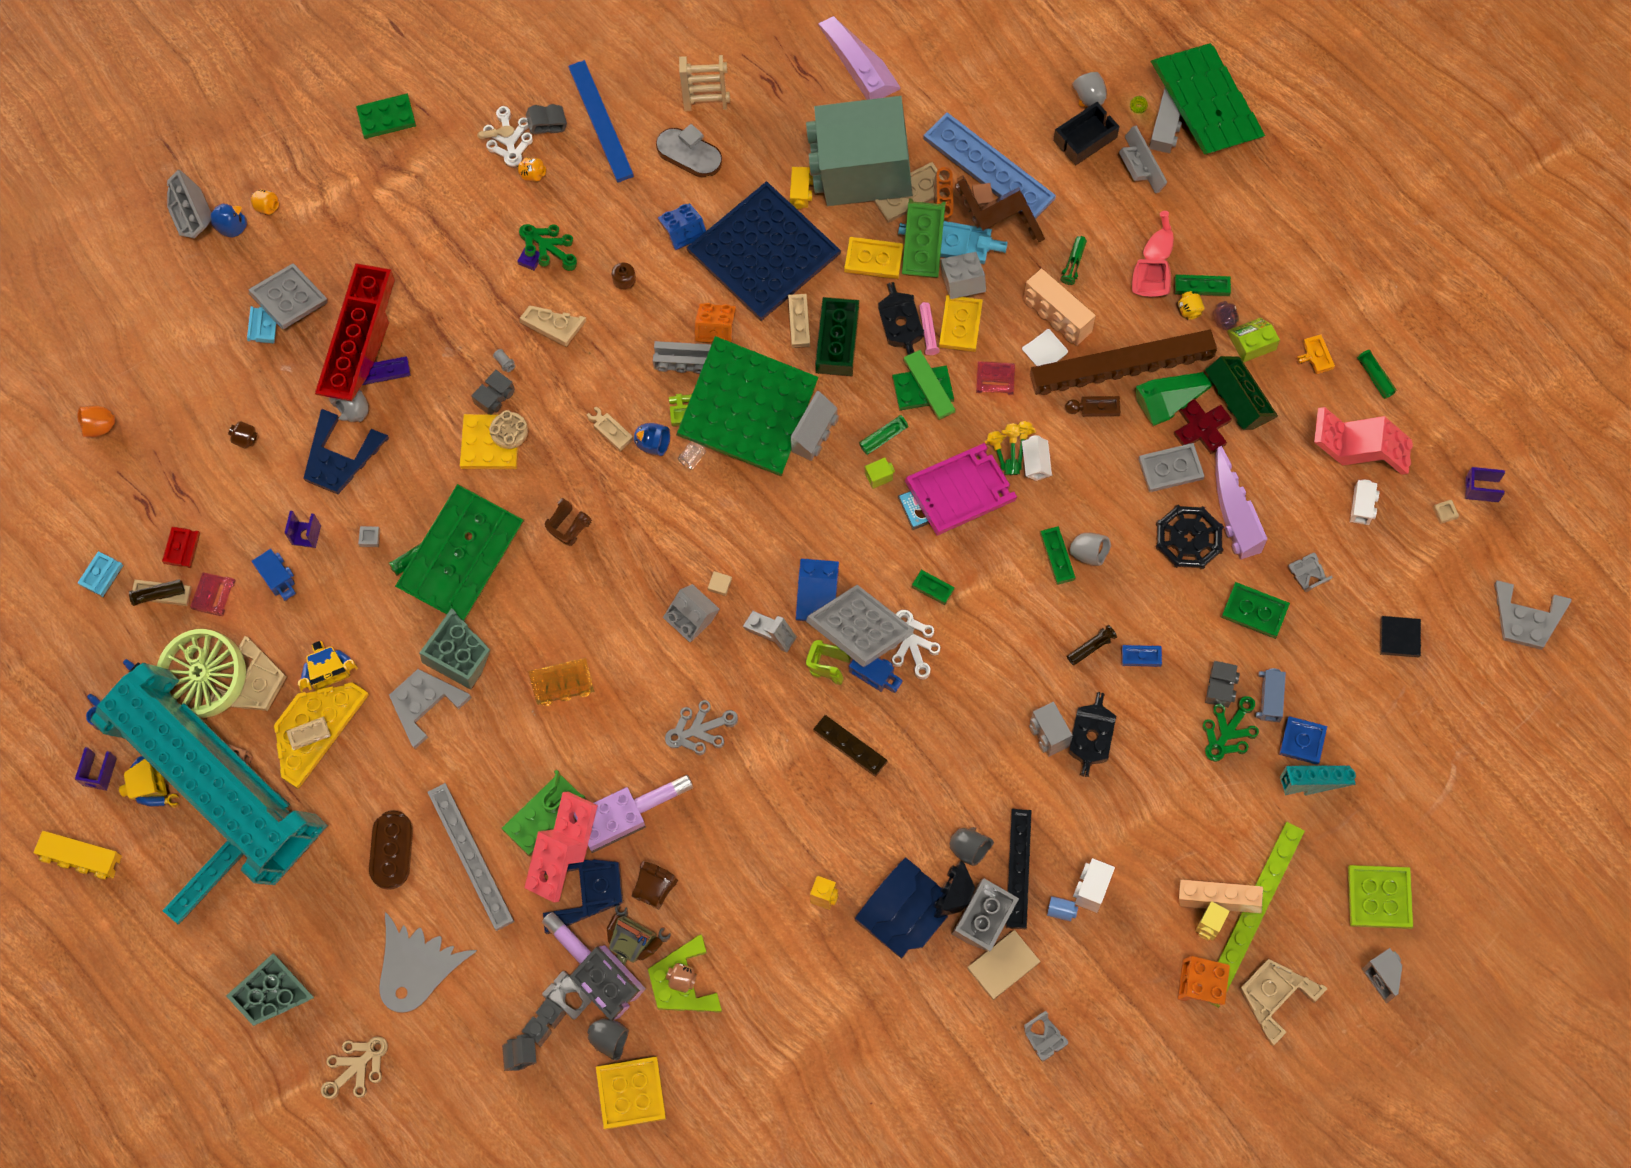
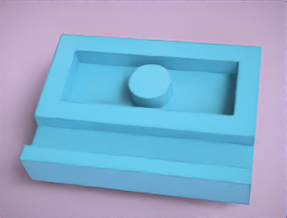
M251 306L247 341L255 340L256 342L275 343L277 323L262 307L254 308Z
M98 551L78 581V584L103 597L122 569L123 564Z

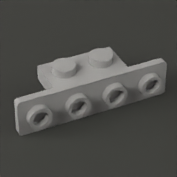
M1133 126L1125 135L1130 147L1122 148L1119 154L1134 181L1148 180L1154 192L1160 193L1167 184V180L1138 127Z

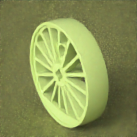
M207 629L190 630L174 638L163 650L157 664L158 667L168 669L172 674L189 675L179 679L175 686L185 682L188 683L171 696L177 700L190 689L183 701L188 706L196 692L194 708L190 709L200 718L212 717L228 709L239 697L246 678L245 660L238 646L225 635ZM205 637L203 648L199 647L198 638ZM211 638H218L216 645L214 646L211 654L208 657ZM192 641L193 645L186 649L184 645ZM224 643L228 649L215 659ZM180 648L190 665L174 657ZM199 651L198 658L193 659V654ZM230 654L232 655V662L217 666ZM174 660L189 668V671L169 670L171 661ZM234 666V674L215 673ZM212 677L233 679L230 687ZM211 681L228 689L223 697ZM208 686L219 700L211 701ZM204 691L206 704L201 706L202 693Z

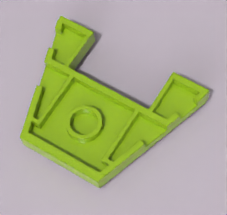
M698 935L648 969L658 1010L722 1012L717 993L696 998L694 987L692 990L689 989L688 992L683 993L671 989L668 985L669 980H666L669 967L673 968L676 963L688 966L687 959L707 954L702 935Z

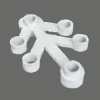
M505 106L499 107L496 111L498 120L502 122V126H510V109ZM524 117L519 119V126L512 136L502 137L497 135V137H492L506 145L508 151L498 147L495 140H489L486 144L489 152H495L504 157L505 163L512 168L519 166V163L522 161V152L533 142L532 135L526 132L521 137L522 142L516 149L514 147L521 134L529 128L527 118ZM486 125L483 131L493 130L494 127Z
M900 610L896 613L899 618H906V623L912 628L921 631L925 638H931L934 635V628L931 625H924L914 620L910 611ZM930 629L932 633L926 634L925 630ZM913 634L902 642L897 654L892 657V664L896 667L902 666L904 656L910 647L916 664L915 675L919 679H926L930 675V666L923 662L917 645L929 650V653L934 656L940 653V645ZM934 646L938 648L935 652L931 650ZM895 658H900V659H901V662H900V663H896V662L894 661V659H895ZM925 670L926 673L924 675H921L919 671Z

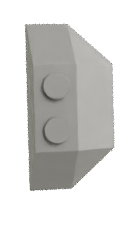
M177 170L167 180V186H169L167 191V208L179 235L195 238L211 221V211L201 188L181 170Z

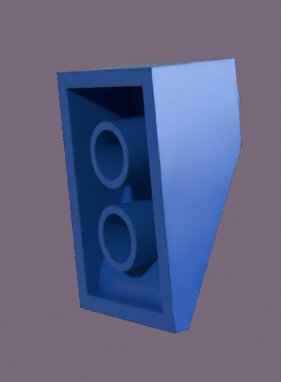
M800 560L796 620L806 621L810 614L837 597L838 561Z

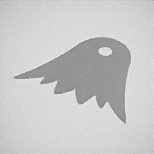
M385 912L386 944L379 985L383 1003L395 1012L405 1013L416 1009L452 970L477 950L463 951L451 955L454 946H450L440 952L441 936L435 937L425 944L423 931L421 928H418L408 938L406 927L403 925L399 933L394 922ZM399 987L407 989L408 993L404 999L396 997L395 993Z

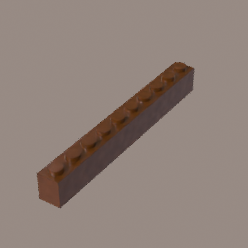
M1209 329L1031 367L1030 377L1035 395H1047L1052 391H1065L1070 387H1084L1089 383L1095 382L1098 384L1108 379L1117 380L1123 376H1136L1146 371L1155 372L1160 368H1173L1183 363L1192 364L1202 359L1207 361L1215 357L1217 346L1212 331Z

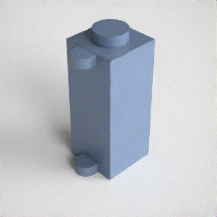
M1271 668L1265 672L1260 671L1258 674L1259 677L1263 678L1261 712L1256 713V718H1260L1262 721L1280 723L1283 718L1286 672Z

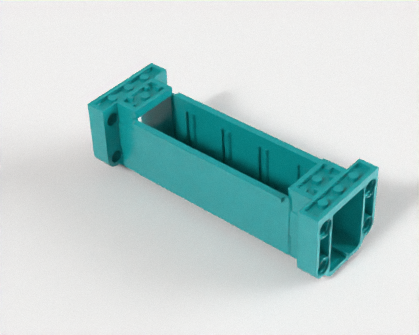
M147 663L138 665L133 671L124 675L97 705L91 722L105 735L126 739L233 846H236L247 857L241 871L254 884L276 885L328 825L315 813L297 810L289 812L287 809L288 803L185 703L179 704L169 694L179 680L168 669Z

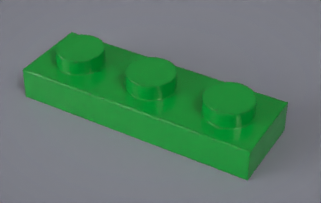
M1176 274L1175 294H1184L1192 291L1193 294L1230 296L1231 276Z
M1059 526L1040 531L1056 584L1075 581L1076 577Z

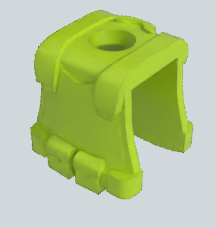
M821 640L814 641L806 660V665L810 669L811 675L817 678L821 676L829 678L835 684L842 685L844 678L838 668L818 663L821 655L847 663L850 662L851 657L837 646L823 644Z

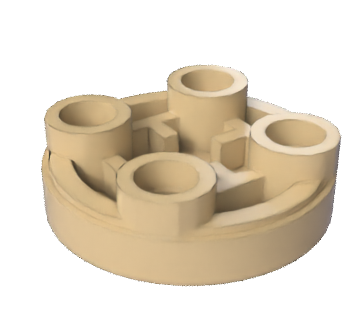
M505 410L492 421L489 428L494 443L505 449L520 446L528 435V427L524 418L509 410Z

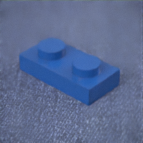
M1122 645V666L1161 667L1162 646Z

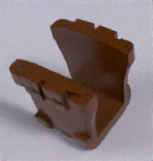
M561 498L550 520L547 519L545 521V527L565 545L572 546L577 541V536L584 527H589L592 523V519L580 511L570 528L563 535L556 529L573 508L567 500Z
M642 862L632 897L659 910L669 892L676 886L678 879L666 869L652 863Z

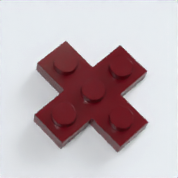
M1196 399L1187 403V407L1179 410L1188 423L1174 432L1175 437L1182 446L1200 440L1210 454L1216 452L1218 447L1226 446L1227 442L1218 429L1230 423L1232 418L1222 405L1205 413Z

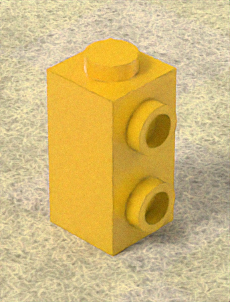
M792 167L790 203L796 209L808 208L809 201H812L813 191L809 189L810 185H813V175L811 176L810 167Z
M817 876L810 893L811 904L830 910L831 905L835 906L839 896L836 882Z

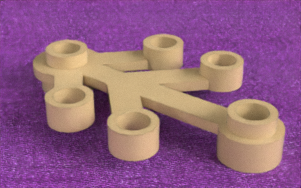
M374 1037L368 1043H353L352 1041H345L343 1043L342 1049L347 1054H352L354 1051H366L361 1057H337L331 1055L327 1058L326 1062L330 1068L335 1069L338 1066L350 1067L334 1082L323 1084L321 1093L325 1098H336L339 1094V1089L355 1074L356 1086L353 1089V1093L358 1098L365 1097L367 1094V1089L364 1087L366 1063L371 1059L372 1071L369 1074V1080L373 1083L381 1082V1057L385 1055L388 1049V1044L382 1037ZM348 1044H352V1049L350 1051H346V1046ZM381 1044V1049L379 1051H375L374 1049L375 1045ZM336 1058V1064L330 1065L331 1059ZM375 1073L379 1074V1078L377 1080L372 1079V1076ZM329 1088H334L332 1095L328 1094ZM359 1088H363V1093L361 1095H357V1090Z

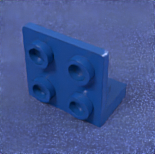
M690 203L683 204L679 208L665 212L662 216L658 217L659 222L668 232L675 250L694 242L706 232L702 217Z

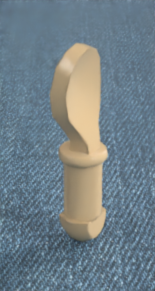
M502 126L497 130L494 128L493 130L480 131L477 136L480 139L497 137V135L510 137L514 134V128L512 126Z

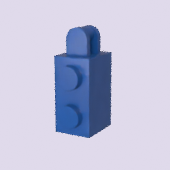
M270 548L252 560V563L274 595L280 594L284 601L296 594L291 587L295 584L292 580L294 574L289 567H283L281 563L284 560L278 552L274 554Z
M877 658L865 667H862L853 659L849 665V673L880 692L886 688L896 693L903 683V680L894 674L892 663L886 659L881 660ZM890 679L894 681L892 685L888 683Z

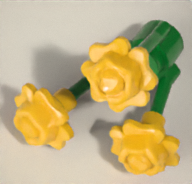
M1023 421L1018 425L1014 423L1007 424L1005 430H1001V433L1000 431L991 432L987 435L988 439L984 441L985 444L994 446V450L997 451L1000 460L1001 471H1005V475H1019L1020 470H1022V441L1027 440L1028 435L1036 433L1035 428H1033L1030 422ZM1020 435L1021 444L1017 462V459H1015V443H1017V437ZM1006 437H1009L1011 459H1007L1005 463L1001 452V443Z

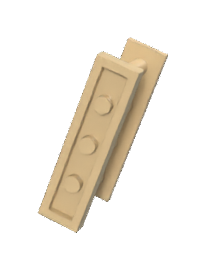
M719 55V64L691 65L687 64L686 56L679 57L684 111H691V104H695V102L722 101L723 110H727V103H730V92H726L724 73H727V62H723V55ZM720 72V74L714 75H692L691 73ZM721 82V84L693 85V83ZM694 92H722V94L694 95Z

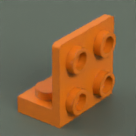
M699 304L695 320V341L712 343L714 337L717 336L732 342V325L736 307L728 304Z
M1194 956L1183 959L1178 1000L1188 1001L1190 999H1197L1224 1005L1230 966Z

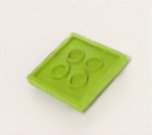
M1349 865L1350 927L1412 929L1413 913L1410 867Z

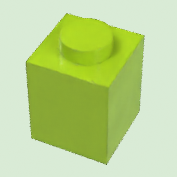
M886 458L865 466V475L872 489L893 481L895 470L892 463H888Z

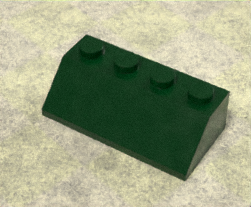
M1220 356L1205 369L1208 379L1216 386L1219 396L1225 400L1228 410L1234 414L1237 424L1243 430H1253L1278 417L1240 357Z

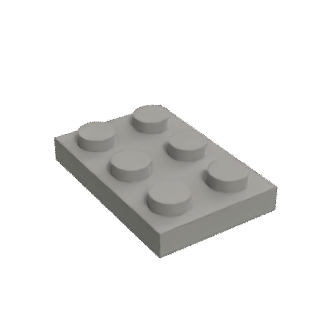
M1194 443L1141 455L1138 458L1149 492L1204 480L1205 477Z

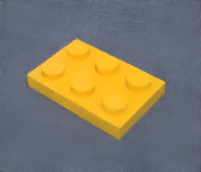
M850 237L844 272L899 279L904 244Z
M946 295L939 342L940 348L976 352L982 299L966 297L950 299L949 295Z

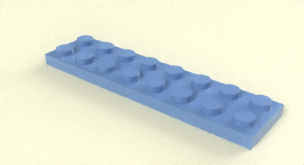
M946 113L923 135V139L978 182L981 184L991 183L992 192L998 197L1019 187L1035 219L1056 198L1054 193L949 113Z

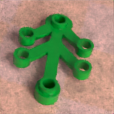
M525 224L519 228V235L526 244V256L532 257L535 255L536 247L532 241L534 240L539 246V265L544 267L549 265L550 257L547 255L548 250L562 260V267L565 270L571 271L576 268V257L573 254H565L554 246H571L573 244L572 235L565 234L562 238H542L540 236H558L559 227L555 224L550 225L548 228H535L533 225Z
M1245 696L1241 698L1238 705L1239 710L1228 726L1225 718V707L1222 704L1215 705L1213 714L1217 717L1221 733L1218 741L1214 733V721L1210 719L1204 721L1202 728L1207 733L1209 742L1205 749V754L1209 760L1217 762L1222 760L1225 754L1230 753L1245 754L1249 748L1245 741H1240L1237 745H1224L1231 739L1243 737L1255 739L1258 736L1259 729L1256 726L1235 730L1245 714L1253 711L1255 701L1252 697ZM1243 704H1248L1250 708L1245 709ZM1216 708H1221L1223 712L1217 713ZM1210 723L1212 728L1208 729L1205 724ZM1249 730H1255L1256 734L1251 735ZM1239 745H1244L1246 749L1240 750ZM1213 749L1217 750L1218 755H1213L1211 751Z

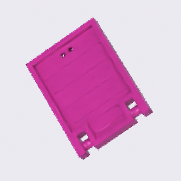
M985 443L906 477L905 483L937 536L1016 501L1017 495L1015 492H1009L1010 484L992 454L987 456L986 451L988 448Z

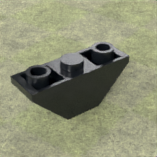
M961 860L956 866L952 865L947 873V876H949L948 882L946 881L941 888L942 897L938 898L934 906L936 908L935 918L959 913L970 903L975 886L965 863Z

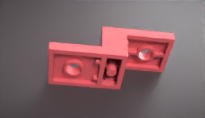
M568 791L562 793L554 830L539 831L537 834L525 889L554 903L560 901L568 864L584 862L598 805ZM574 813H576V816L578 817L577 822L574 821ZM545 871H546V873H547V875H548V880H547V881H546V879H545V877H544Z

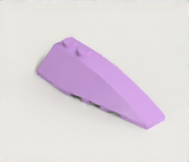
M834 16L818 23V26L867 100L884 98L900 90L899 84L883 60Z
M1220 446L1215 454L1217 494L1226 525V535L1228 538L1231 537L1233 551L1235 554H1238L1241 560L1262 553L1267 537L1251 500L1246 501V491L1244 487H1239V478L1236 472H1231L1232 465L1223 447Z

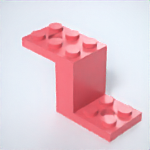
M1326 407L1318 408L1314 443L1342 466L1385 460L1401 475L1409 473V466L1411 465L1410 453L1413 447L1412 439L1385 416L1343 423Z

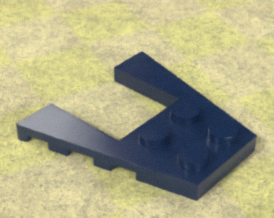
M321 409L304 480L339 494L354 478L355 473L366 465L365 462L379 451V447L385 441H388L389 437L386 434L371 429L354 460L324 448L334 430L339 416Z
M584 860V862L568 864L567 872L579 870L582 907L553 911V913L566 926H569L624 903L619 862ZM551 912L543 913V918ZM544 926L545 933L550 934L551 932Z

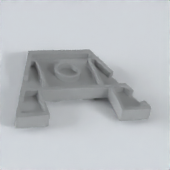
M1497 580L1494 587L1497 592V605L1500 610L1499 618L1503 640L1542 650L1572 599L1554 595L1551 601L1550 612L1511 603L1514 584Z
M419 669L389 694L414 749L428 738L415 723L444 696L458 710L471 699L468 693Z

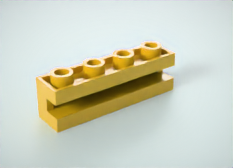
M42 831L33 852L39 857L38 860L50 864L53 861L57 863V866L69 869V866L76 868L75 871L82 874H87L88 872L95 873V877L103 880L106 877L114 878L116 871L113 868L115 863L119 864L122 858L116 851Z

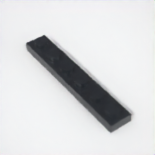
M1011 810L1008 892L1019 898L1006 922V928L1027 929L1032 810Z

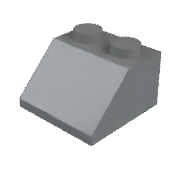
M1390 948L1362 968L1386 1003L1399 994L1403 966L1400 963V956Z

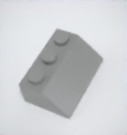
M819 391L815 393L791 435L792 452L810 461L813 460L814 456L819 455L823 440L826 441L828 439L831 426H835L839 419L837 407Z
M983 878L956 924L952 935L972 946L990 952L1019 898Z

